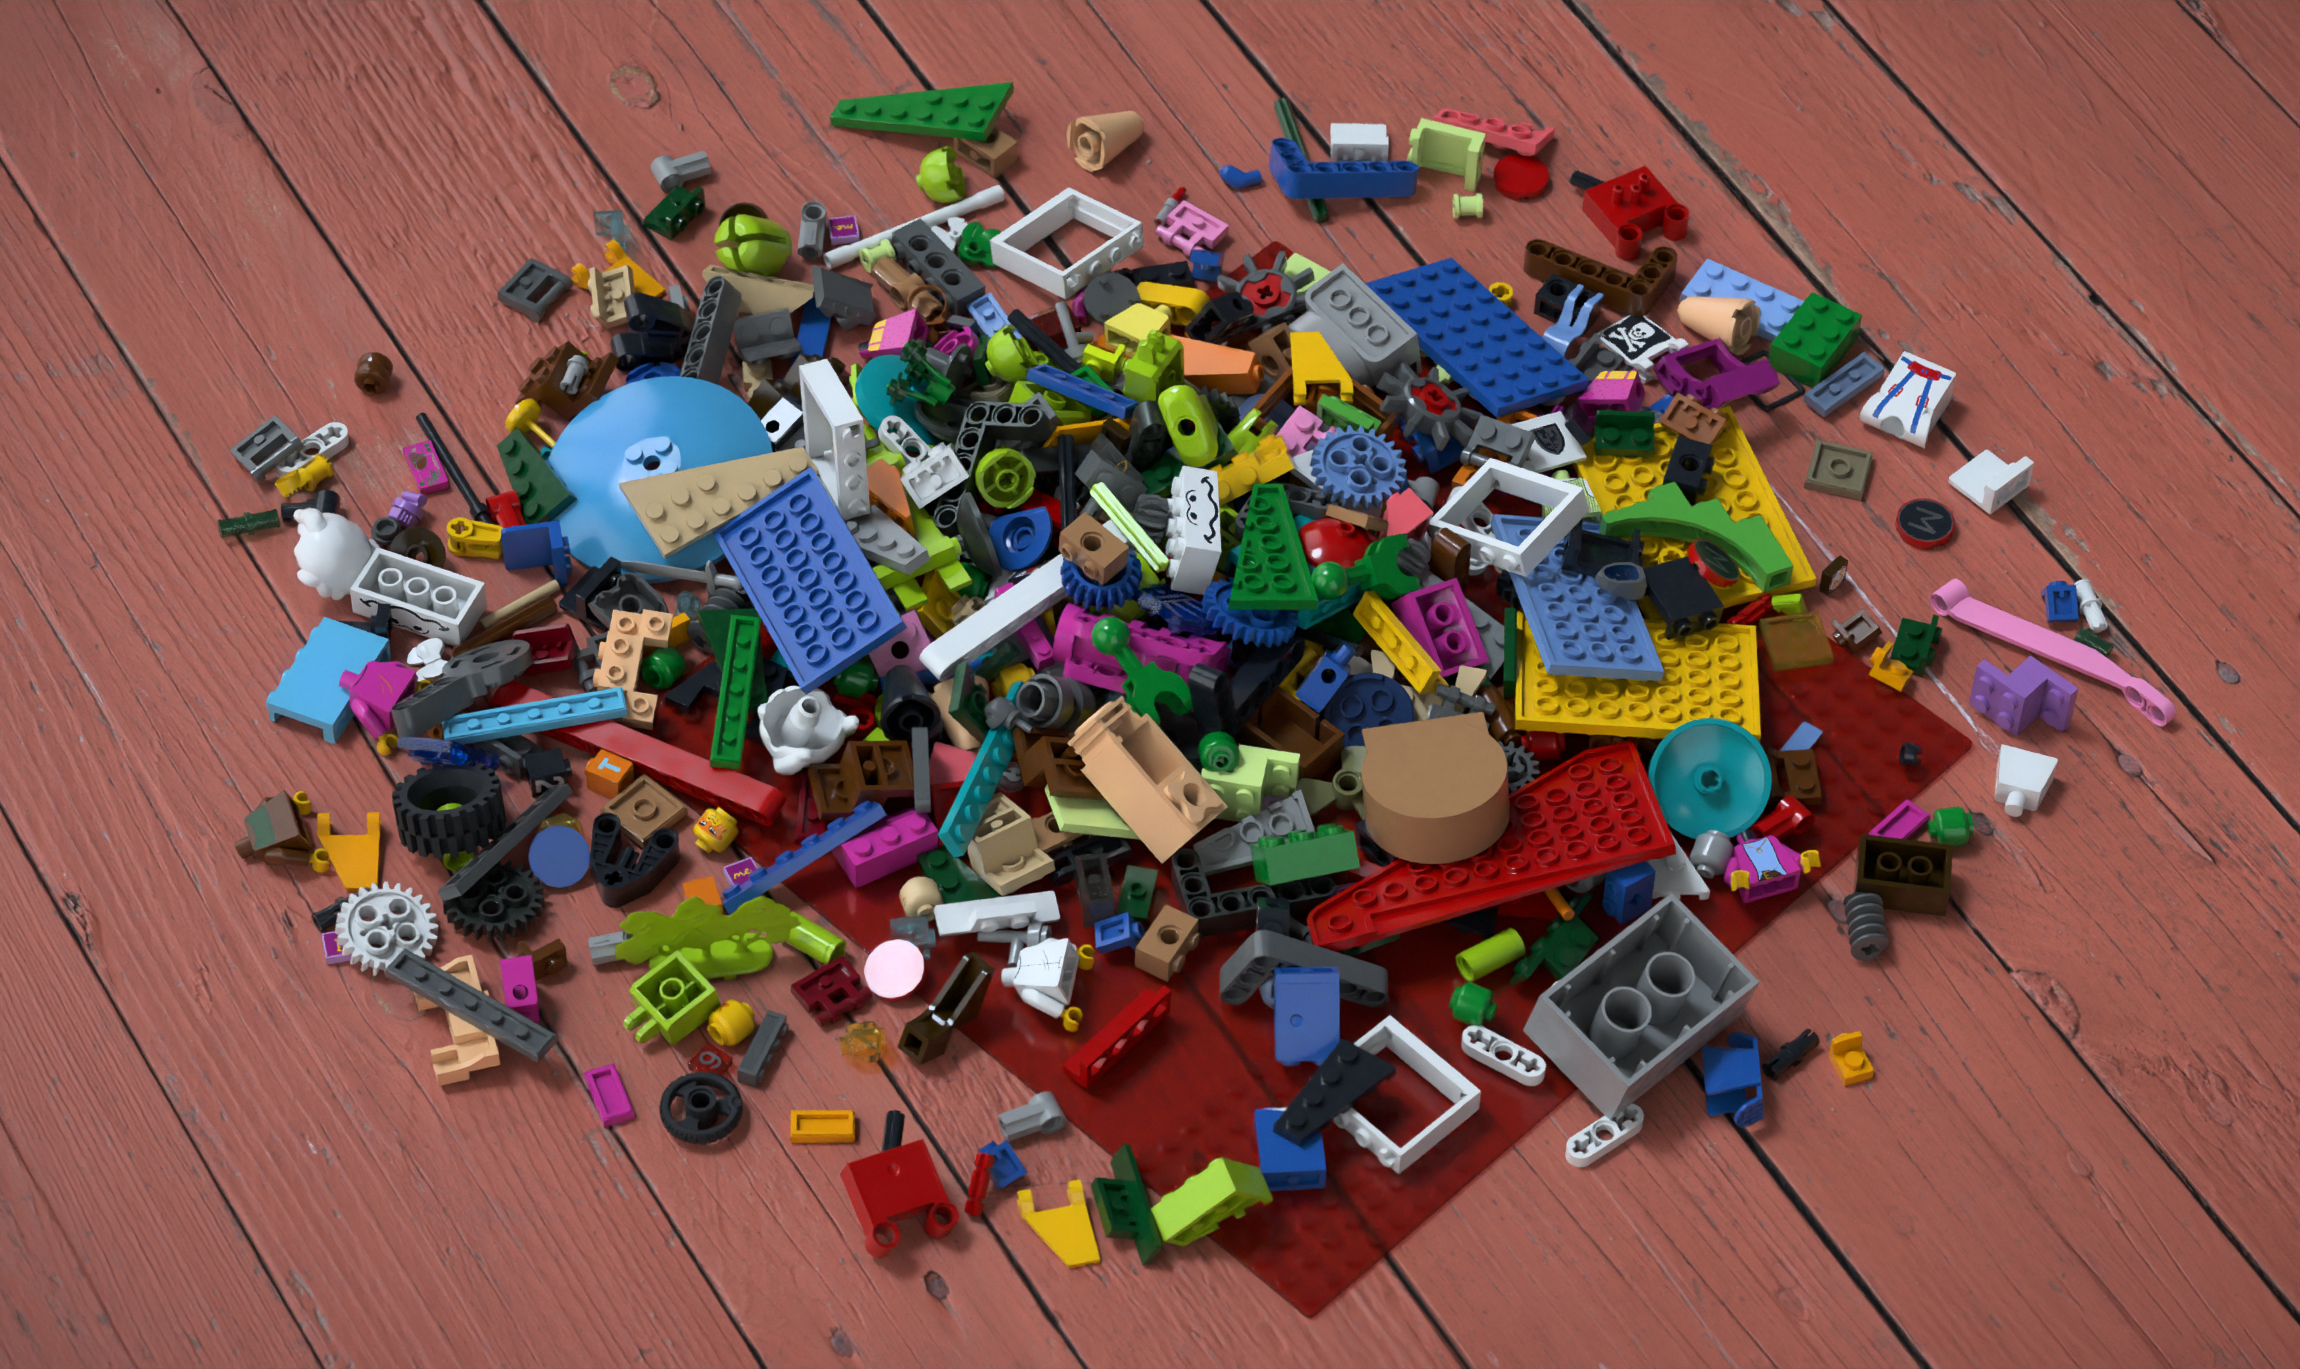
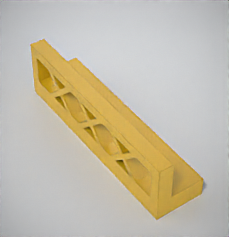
M1366 591L1353 612V616L1419 694L1435 693L1438 684L1448 687V683L1440 675L1442 670L1376 592Z

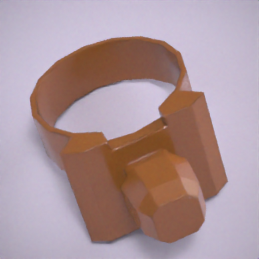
M926 284L912 291L908 298L907 306L910 311L912 301L922 291L930 289L937 290L943 294L945 298L943 312L934 321L925 322L929 327L925 347L933 348L939 342L938 332L949 330L947 321L944 319L948 314L949 303L946 295L940 288L935 285Z

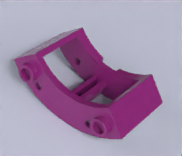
M1720 338L1665 355L1653 369L1664 388L1672 397L1677 392L1685 397L1688 394L1693 395L1702 402L1701 406L1709 410L1712 408H1722L1730 401L1751 394H1765L1774 390L1780 384L1777 372L1771 367L1768 359L1746 365L1729 352ZM1709 357L1721 374L1710 377L1707 381H1700L1688 374L1682 366Z

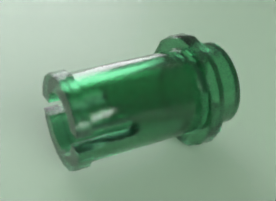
M2082 627L2076 634L2074 641L2096 649L2108 658L2114 644L2092 633V628L2086 629Z

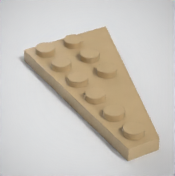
M798 447L619 483V488L658 550L666 559L708 536L808 468L812 467L817 475L818 469L804 447Z

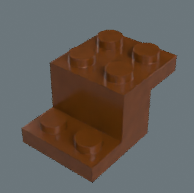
M569 341L560 347L554 346L545 357H538L532 362L529 367L531 373L519 386L518 391L520 394L515 403L518 404L528 398L534 399L536 402L541 400L567 421L592 402L599 400L619 358L612 352H609L602 358L596 357L592 361ZM574 355H579L588 360L589 371L583 375L577 393L569 394L566 393L569 385H566L565 390H562L560 383L567 371L566 363L568 359Z
M1016 727L1011 732L1024 786L1045 788L1048 784L1050 796L1092 800H1102L1104 798L1081 771L1086 764L1081 760L1082 757L1074 752L1075 749L1067 744L1072 739L1069 736V731L1034 728L1033 732L1029 734L1023 729Z
M848 741L840 764H810L807 771L819 820H836L841 817L845 820L854 814V808L866 801L870 803L875 801L883 808L887 797H914L913 762L907 741Z

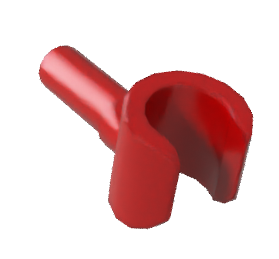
M869 693L861 695L859 699L836 694L834 697V701L851 705L855 708H865L872 711V707L876 706L877 701L876 697Z

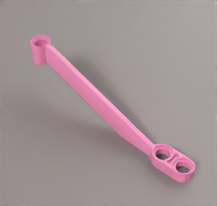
M1958 579L1950 580L1930 595L1932 608L1941 616L1950 615L1958 622L2120 688L2128 703L2157 726H2165L2176 717V709L2173 703L2145 680L2131 677L2096 649L1973 599L1969 596L1966 586Z

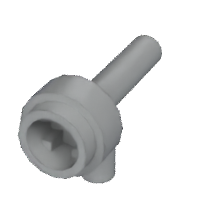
M1066 301L1058 302L1055 304V308L1068 345V349L1064 351L1081 365L1083 351L1087 344L1079 345V343L1093 342L1094 334L1091 331L1075 332Z
M1031 922L1027 931L995 930L992 932H978L979 942L1011 943L1008 966L1011 968L1017 967L1019 954L1024 944H1027V947H1032L1048 938H1052L1051 927L1045 926L1044 922Z

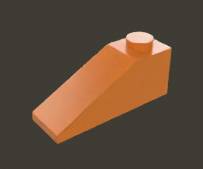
M879 459L867 467L870 507L874 504L909 535L915 538L916 533L900 480L902 474L896 466H890L884 460Z

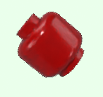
M1526 731L1527 735L1521 736V743L1525 746V753L1533 752L1534 761L1556 760L1561 757L1562 751L1567 750L1564 733Z

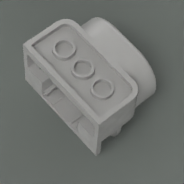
M1344 263L1306 291L1307 312L1288 325L1291 332L1319 331L1344 369L1361 385H1367L1370 388L1374 385L1377 386L1385 372L1395 377L1394 373L1401 362H1406L1417 375L1422 372L1418 334ZM1320 383L1322 386L1330 387L1326 383Z

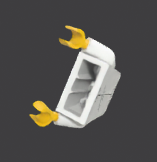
M1048 938L1036 946L1022 949L1019 954L1017 967L1004 968L1002 970V983L1005 987L1014 986L1025 1003L1056 1019L1059 1016L1063 1018L1065 1029L1075 1032L1078 1030L1079 1023L1070 1018L1081 1021L1083 1013L1078 1007H1070L1066 1010L1064 1005L1070 1004L1077 967L1084 970H1089L1093 967L1094 948L1091 945H1082L1077 949L1076 945L1071 944L1068 938L1061 940Z

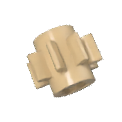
M967 595L961 597L951 608V611L954 612L952 619L955 626L986 606V603L976 596L971 599Z

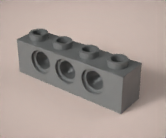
M921 218L892 232V247L895 251L896 259L901 260L908 267L910 274H918L923 279L925 285H935L944 292L949 303L948 312L950 311L952 315L961 317L968 315L969 312L966 305L985 295V285ZM927 290L945 307V298L942 293L937 290Z

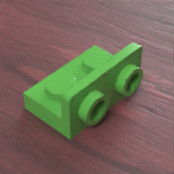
M1323 394L1317 403V417L1322 419L1324 424L1330 427H1339L1343 432H1346L1348 425H1351L1354 431L1358 432L1359 427L1363 426L1364 433H1369L1373 428L1376 434L1381 426L1380 420L1333 395L1329 397Z

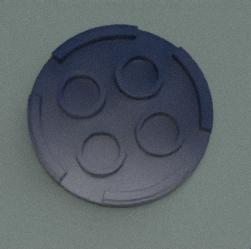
M1361 673L1344 680L1326 704L1324 719L1345 733L1344 748L1348 746H1365L1362 729L1416 721L1413 702L1404 687L1390 677L1379 673Z

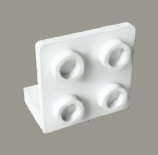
M1331 124V162L1387 161L1389 140L1386 137L1385 124Z
M942 442L928 451L929 458L923 462L917 458L904 467V474L900 480L919 509L970 477L955 454L953 443L946 446Z
M1985 450L1949 476L1948 483L1987 513L1992 514L2030 485L2034 462L2025 456L2018 462L2008 465L1989 450Z

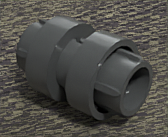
M1037 674L1020 687L1016 697V706L1022 712L1024 721L1034 728L1066 730L1071 733L1075 732L1097 711V700L1086 683L1068 677Z

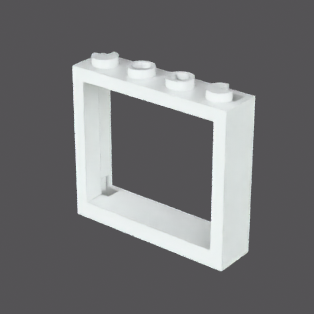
M1067 188L992 238L990 244L993 264L1067 299L1088 285L1097 275L1104 274L1144 246L1142 222L1071 188ZM1073 218L1113 237L1064 271L1024 253V251Z
M828 359L800 365L799 374L806 452L818 469V477L844 520L869 514L870 502L863 418ZM858 425V429L850 430L849 426Z
M1490 458L1430 520L1428 528L1432 542L1437 533L1446 527L1471 543L1470 558L1527 577L1590 510L1584 488ZM1494 489L1555 508L1519 547L1458 527Z
M1389 1015L1356 1041L1354 1045L1373 1055H1376L1387 1046L1454 1102L1455 1105L1401 1149L1353 1108L1344 1115L1340 1113L1332 1120L1338 1127L1345 1128L1351 1133L1359 1145L1368 1148L1377 1155L1384 1166L1391 1167L1400 1174L1479 1110L1481 1090Z

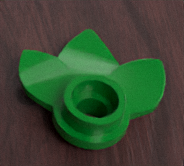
M978 221L969 223L962 231L963 240L958 247L960 260L967 265H976L980 262L987 267H999L993 264L990 240L1002 231L997 229L984 230Z

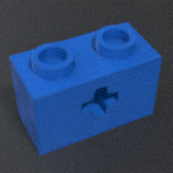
M1647 861L1606 873L1602 905L1605 912L1609 916H1613L1620 925L1651 909L1656 871Z

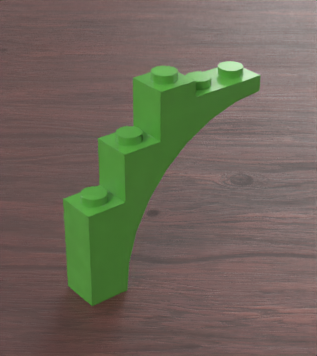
M1676 482L1658 485L1650 489L1647 501L1637 502L1631 506L1612 510L1601 515L1599 534L1622 539L1632 537L1634 528L1640 529V537H1666L1691 543L1699 538L1706 539L1723 549L1734 560L1736 565L1752 578L1763 593L1790 585L1793 564L1761 515L1744 518L1733 523L1718 498L1691 506Z

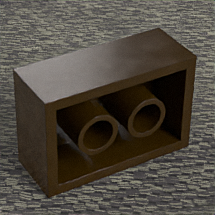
M1860 834L1853 893L1863 892L1881 896L1884 909L1945 916L1950 896L1953 845Z

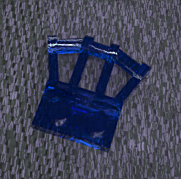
M1167 583L1140 585V587L1132 586L1134 590L1132 600L1138 602L1139 608L1150 612V617L1161 616L1166 620L1169 631L1172 633L1187 631L1197 636L1215 634L1221 629V627H1213L1214 621L1206 620L1207 614L1202 612L1203 606L1201 602L1181 591L1171 590V586Z
M399 736L397 748L408 751V757H411L413 761H419L421 765L429 766L430 763L465 765L468 761H472L474 767L481 763L486 766V770L492 768L494 771L500 765V759L495 753L471 748L451 740Z

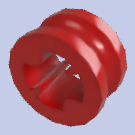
M857 708L848 714V716H856L861 722L856 732L851 736L863 739L874 731V715L870 710Z

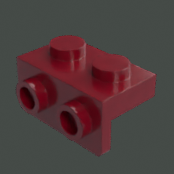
M569 624L514 631L513 639L527 641L534 658L533 663L520 676H534L539 673L553 671L561 672L572 668L578 644Z

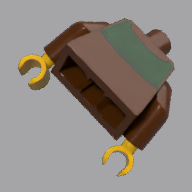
M284 790L275 797L264 798L258 807L246 816L244 820L248 836L235 843V848L240 857L245 859L256 853L266 865L291 864L308 866L309 863H312V868L316 872H327L330 862L327 861L329 855L327 850L319 848L313 854L309 852L313 848L302 815L309 814L312 809V802L307 800L308 795L303 791H298L294 794V798H292Z

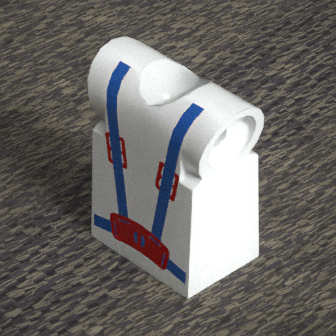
M1904 351L1882 385L1880 392L1873 395L1864 405L1860 413V421L1884 432L1894 434L1905 441L1925 449L1929 432L1952 400L1956 373Z

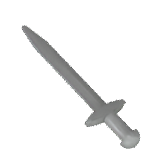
M710 560L706 564L705 572L639 561H621L622 568L635 572L707 583L711 594L716 589H719V586L735 588L737 592L744 590L737 576L717 573L713 562Z

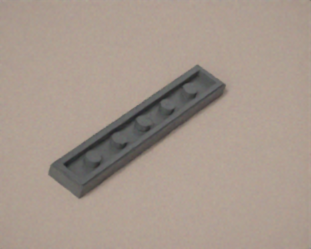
M564 783L549 788L505 828L504 832H500V837L496 841L492 840L489 843L490 845L483 848L439 889L437 893L441 899L445 901L462 896L573 793L569 785Z
M405 948L385 969L387 977L537 1063L557 1042L556 1034Z

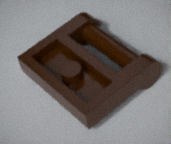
M1764 748L1770 764L1772 777L1768 805L1776 807L1782 799L1789 795H1794L1803 805H1821L1822 794L1813 749L1776 751L1773 748ZM1783 765L1788 792L1780 789L1776 766Z

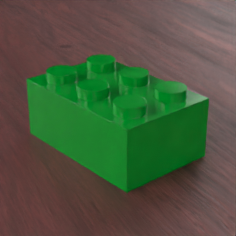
M1811 292L1771 343L1768 359L1771 367L1782 375L1784 373L1791 375L1799 383L1810 388L1815 387L1829 377L1858 339L1862 315Z
M1336 823L1317 826V832L1306 831V829L1290 831L1287 838L1276 837V835L1259 837V843L1250 845L1256 881L1267 885H1275L1360 868L1354 831L1344 829L1343 825L1336 826Z

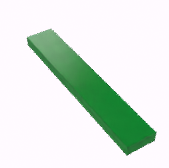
M731 615L710 756V767L738 770L741 768L761 627V618Z

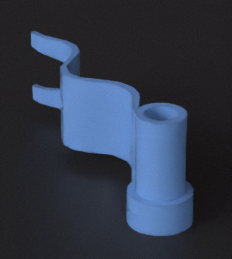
M1580 284L1568 295L1558 322L1550 326L1542 337L1564 357L1570 343L1574 339L1581 337L1584 333L1593 307L1604 296V294L1598 292V294L1590 298L1581 308L1576 322L1571 327L1575 302L1584 288Z

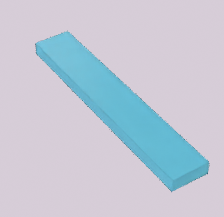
M623 687L453 715L442 722L445 745L446 747L627 717L628 715Z

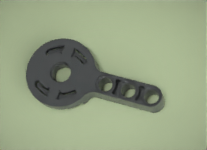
M506 640L490 643L466 651L449 660L442 667L444 675L442 678L390 708L399 738L409 739L421 735L475 703L474 697L488 694V689L496 688L514 680V678H518L534 661L529 643L523 640Z

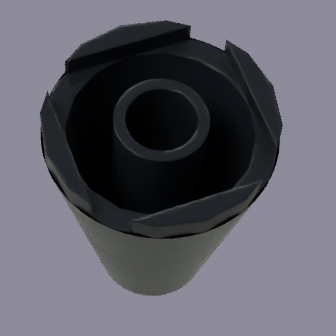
M898 665L891 668L886 674L880 725L884 736L888 740L907 741L908 746H910L909 742H912V728L927 727L928 740L937 733L941 726V712L915 671L907 665Z

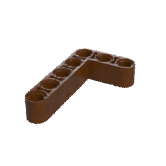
M1534 239L1530 240L1525 247L1524 271L1526 274L1545 282L1554 273L1577 285H1583L1585 289L1591 290L1596 294L1598 292L1604 294L1601 304L1631 316L1642 317L1651 311L1674 281L1678 255L1671 247H1658L1653 250L1635 275H1632L1545 240Z
M1445 527L1437 533L1432 542L1429 571L1444 582L1457 578L1464 595L1468 585L1472 545L1469 541ZM1369 634L1359 644L1363 647L1360 657L1372 664V650L1384 652Z

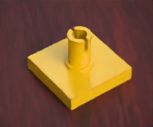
M936 569L926 572L921 587L929 603L915 610L925 628L938 639L955 627L952 619L954 612L951 611V608L961 596L957 591L950 593Z

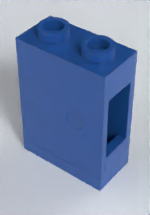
M1338 966L1274 967L1276 1061H1282V1065L1286 1066L1300 1065L1301 1061H1313L1315 1065H1322L1340 1042V973Z

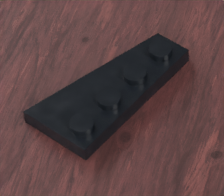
M1342 1038L1275 1122L1273 1132L1299 1147L1303 1146L1328 1127L1332 1119L1340 1113L1344 1115L1352 1109L1356 1101L1364 1095L1367 1097L1373 1093L1377 1085L1385 1079L1389 1081L1396 1075L1397 1068Z

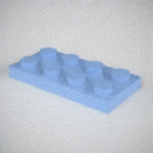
M1708 258L1682 291L1680 301L1685 300L1689 296L1748 298L1755 300L1756 303L1754 305L1760 307V324L1757 336L1771 342L1774 341L1804 302Z

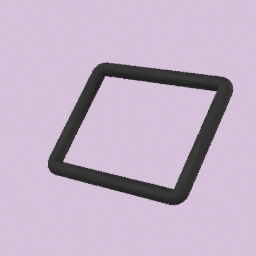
M1761 350L1740 362L1747 364L1762 356L1769 359V352ZM1784 373L1783 375L1798 391L1767 406L1756 395L1751 394L1748 396L1763 411L1767 412L1804 394V387L1794 377Z

